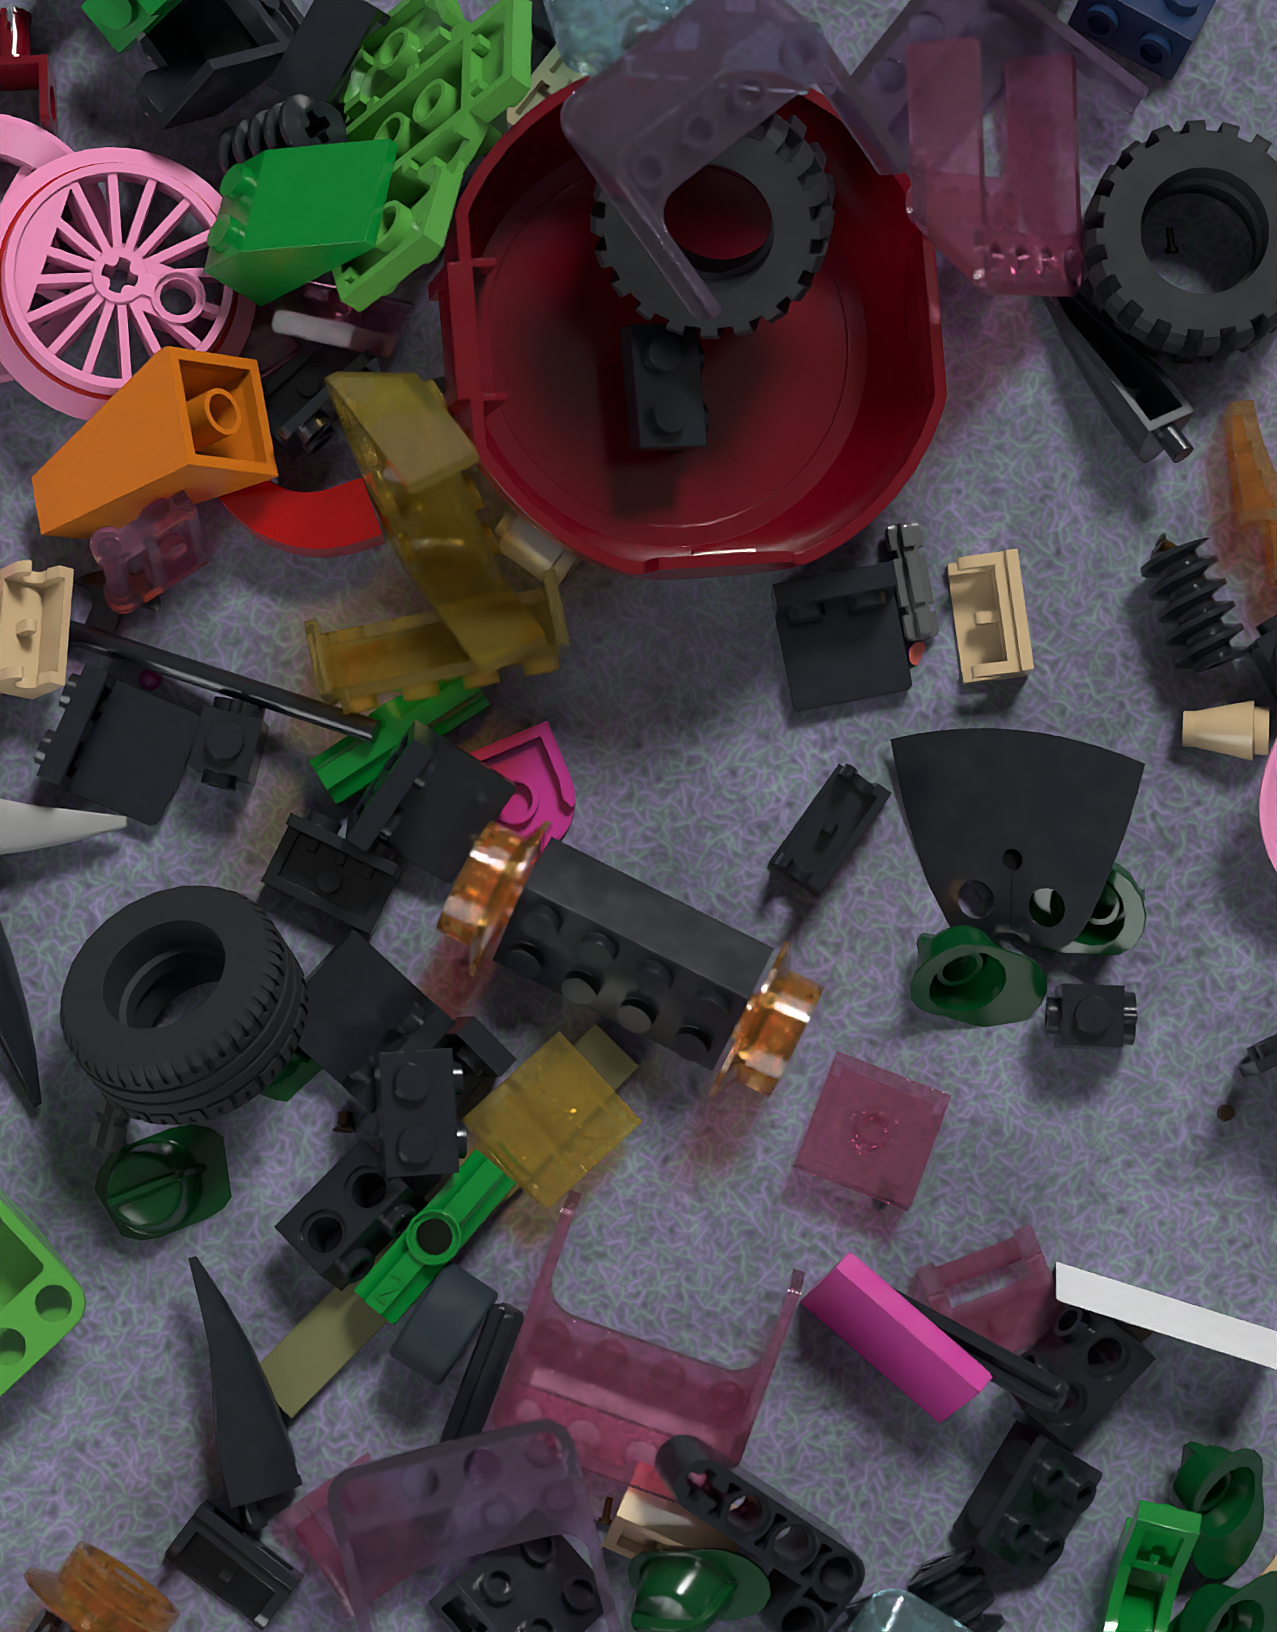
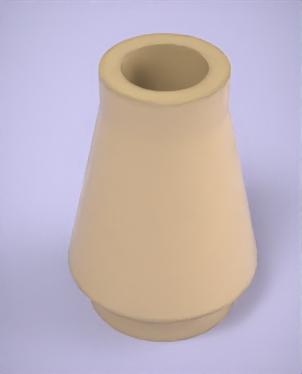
M1255 700L1197 711H1183V747L1201 748L1253 761V755H1269L1270 706H1255Z

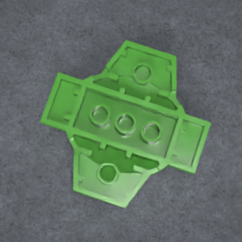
M402 0L387 13L391 17L386 26L377 22L374 24L344 78L337 102L344 107V113L347 115L345 121L347 142L389 138L399 144L375 248L332 270L341 301L357 311H363L379 297L392 293L402 279L421 264H428L434 260L443 248L464 171L485 153L488 154L497 141L508 131L507 108L517 106L530 90L532 82V2L530 0H499L473 23L465 20L458 0Z

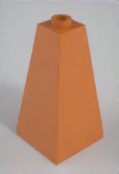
M171 346L158 350L31 477L41 535L87 540L277 477V466L257 360Z

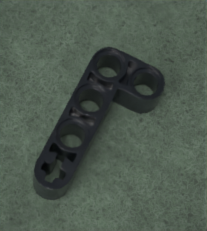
M679 1434L669 1438L660 1446L655 1456L654 1467L657 1476L676 1501L685 1510L774 1567L768 1575L771 1587L770 1598L766 1606L756 1613L769 1632H828L860 1590L865 1578L863 1561L833 1527L698 1437L690 1434ZM692 1472L696 1475H702L703 1473L706 1475L703 1485L696 1477L691 1475ZM745 1497L741 1505L729 1510L736 1500ZM791 1527L784 1537L776 1540L783 1530ZM835 1558L828 1567L822 1569L828 1560ZM797 1607L791 1616L784 1618L790 1610Z

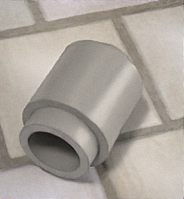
M512 508L506 512L495 529V533L502 537L497 550L542 583L550 580L558 587H561L582 561L578 556L547 539L524 521Z

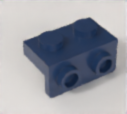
M1078 0L1068 24L1071 28L1161 77L1171 80L1216 0Z

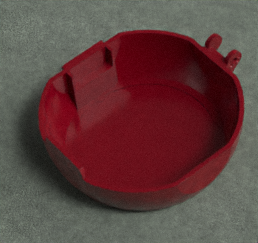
M707 13L704 15L699 51L651 53L652 34L648 17L646 15L630 16L627 26L623 72L593 73L582 77L551 94L524 114L497 141L478 166L462 194L449 225L444 266L428 285L429 300L439 301L446 393L437 400L438 416H455L461 439L478 469L497 494L524 521L547 539L579 558L611 572L637 579L680 580L747 575L793 568L824 556L850 540L870 524L898 495L917 469L930 445L944 410L947 397L933 221L914 184L891 152L864 124L839 104L812 87L766 68L723 69L727 47V32L725 20L721 13ZM708 85L710 89V96H722L726 86L744 88L742 100L758 105L761 96L764 95L778 102L776 115L787 121L790 116L795 114L807 126L804 136L808 144L819 142L827 158L823 169L824 173L833 176L835 197L832 204L835 217L827 251L819 272H816L809 291L801 301L792 300L787 314L773 324L767 322L765 318L759 319L756 332L739 337L734 333L733 326L724 327L720 339H701V328L697 327L698 342L702 345L705 356L704 369L701 374L703 402L706 404L710 415V425L706 435L707 446L684 454L670 455L668 450L630 451L619 328L629 324H668L669 320L654 313L651 320H646L634 311L638 299L632 293H628L625 297L620 298L609 284L614 270L612 266L607 268L600 267L594 251L599 235L592 233L590 228V213L596 201L593 197L594 189L616 140L621 138L627 124L639 112L648 114L656 100L671 93L676 96L677 100L685 98L689 88ZM708 164L685 167L667 176L658 190L656 208L662 224L677 243L697 255L713 259L740 257L756 250L768 237L771 229L772 214L767 201L750 180L734 170Z

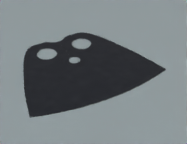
M950 729L890 739L905 812L927 883L949 926L970 925L984 931L991 940L1000 933H1010L1011 929V933L1018 934L1023 937L1026 943L1035 947L1060 949L1070 945L1079 936L1090 919L1111 872L1131 818L1145 763L1082 741L1046 733L1013 729ZM1008 849H1016L1022 855L1023 862L1017 870L1008 869L1003 863L1004 852ZM968 881H981L993 893V909L984 918L975 919L969 917L962 911L959 905V891ZM1048 888L1054 890L1064 901V917L1059 924L1053 927L1039 925L1030 914V898L1039 889Z

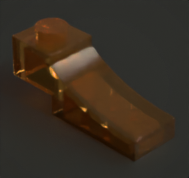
M1254 400L1230 402L1221 414L1237 531L1261 529L1268 588L1277 587V472L1271 463L1263 442Z

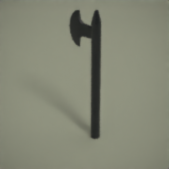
M108 568L88 573L73 582L92 593L93 605L85 624L70 619L68 644L372 744L376 742L381 729V721L115 634L123 615L132 608L142 607L160 612L161 599L155 588L142 577L123 569Z

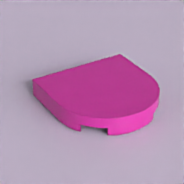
M547 721L469 753L515 783V793L477 846L479 849L487 853L488 856L495 857V859L501 858L511 860L507 862H522L540 857L551 837L561 841L560 839L568 827L571 826V821L573 820L572 816L576 803L575 790L569 771Z

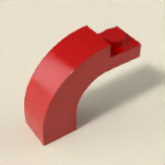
M362 477L317 492H296L268 480L219 496L226 510L246 531L269 546L287 553L314 558H332L351 555L385 544Z

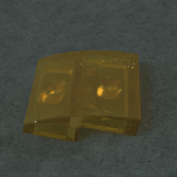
M560 1031L462 1119L464 1125L544 1212L642 1123L639 1117Z

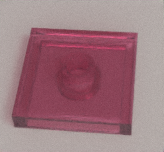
M311 280L283 296L274 310L271 329L275 330L274 332L356 351L363 352L369 349L374 355L388 358L392 356L411 322L414 302L381 296L363 311L359 312L341 301L335 284Z
M837 1051L793 1167L908 1212L913 1203L952 1095Z

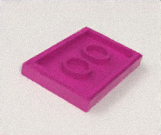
M848 1252L812 1286L800 1301L803 1306L939 1424L977 1396L992 1378L988 1370L853 1253L850 1254Z

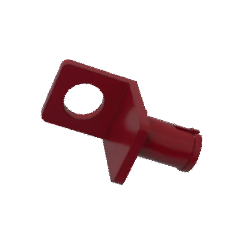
M12 7V29V22L8 21L7 8H1L0 92L39 89L41 124L43 129L58 138L56 78L47 54L31 55L30 25L32 24V14L23 8Z

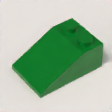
M388 138L270 149L259 153L242 164L237 163L233 165L224 176L220 186V193L223 197L217 220L208 233L207 244L210 248L204 272L262 307L375 248L399 144Z

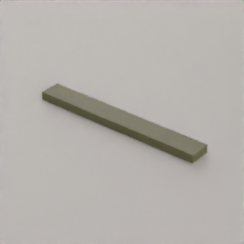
M596 1023L467 1152L465 1159L459 1161L460 1167L475 1149H478L517 1183L483 1224L639 1067ZM447 1173L423 1198L429 1203L454 1173ZM436 1218L422 1224L418 1234L420 1246L424 1251L433 1255L443 1254L447 1251L453 1238L449 1225L445 1221ZM393 1239V1240L375 1257V1263H374L373 1267H374L375 1264L381 1259V1257L387 1252V1250L394 1244V1242H395L397 1239ZM362 1279L348 1284L343 1291L334 1287L260 1362L272 1388L277 1405L290 1418H293L388 1322L354 1291Z

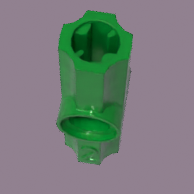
M460 662L436 679L429 681L427 685L410 696H407V694L399 695L370 713L368 717L381 721L380 733L374 744L346 736L308 762L337 806H340L344 802H348L350 798L368 789L415 719L439 735L446 737L491 706L471 673Z
M475 1149L459 1167L460 1173H454L425 1208L411 1220L406 1230L354 1289L370 1307L394 1326L433 1282L442 1268L458 1255L464 1244L517 1184L478 1149ZM433 1218L445 1221L453 1234L449 1249L439 1255L429 1254L424 1251L418 1239L422 1224Z

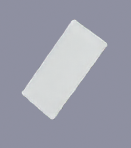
M1056 1262V1299L1061 1302L1277 1370V1331Z

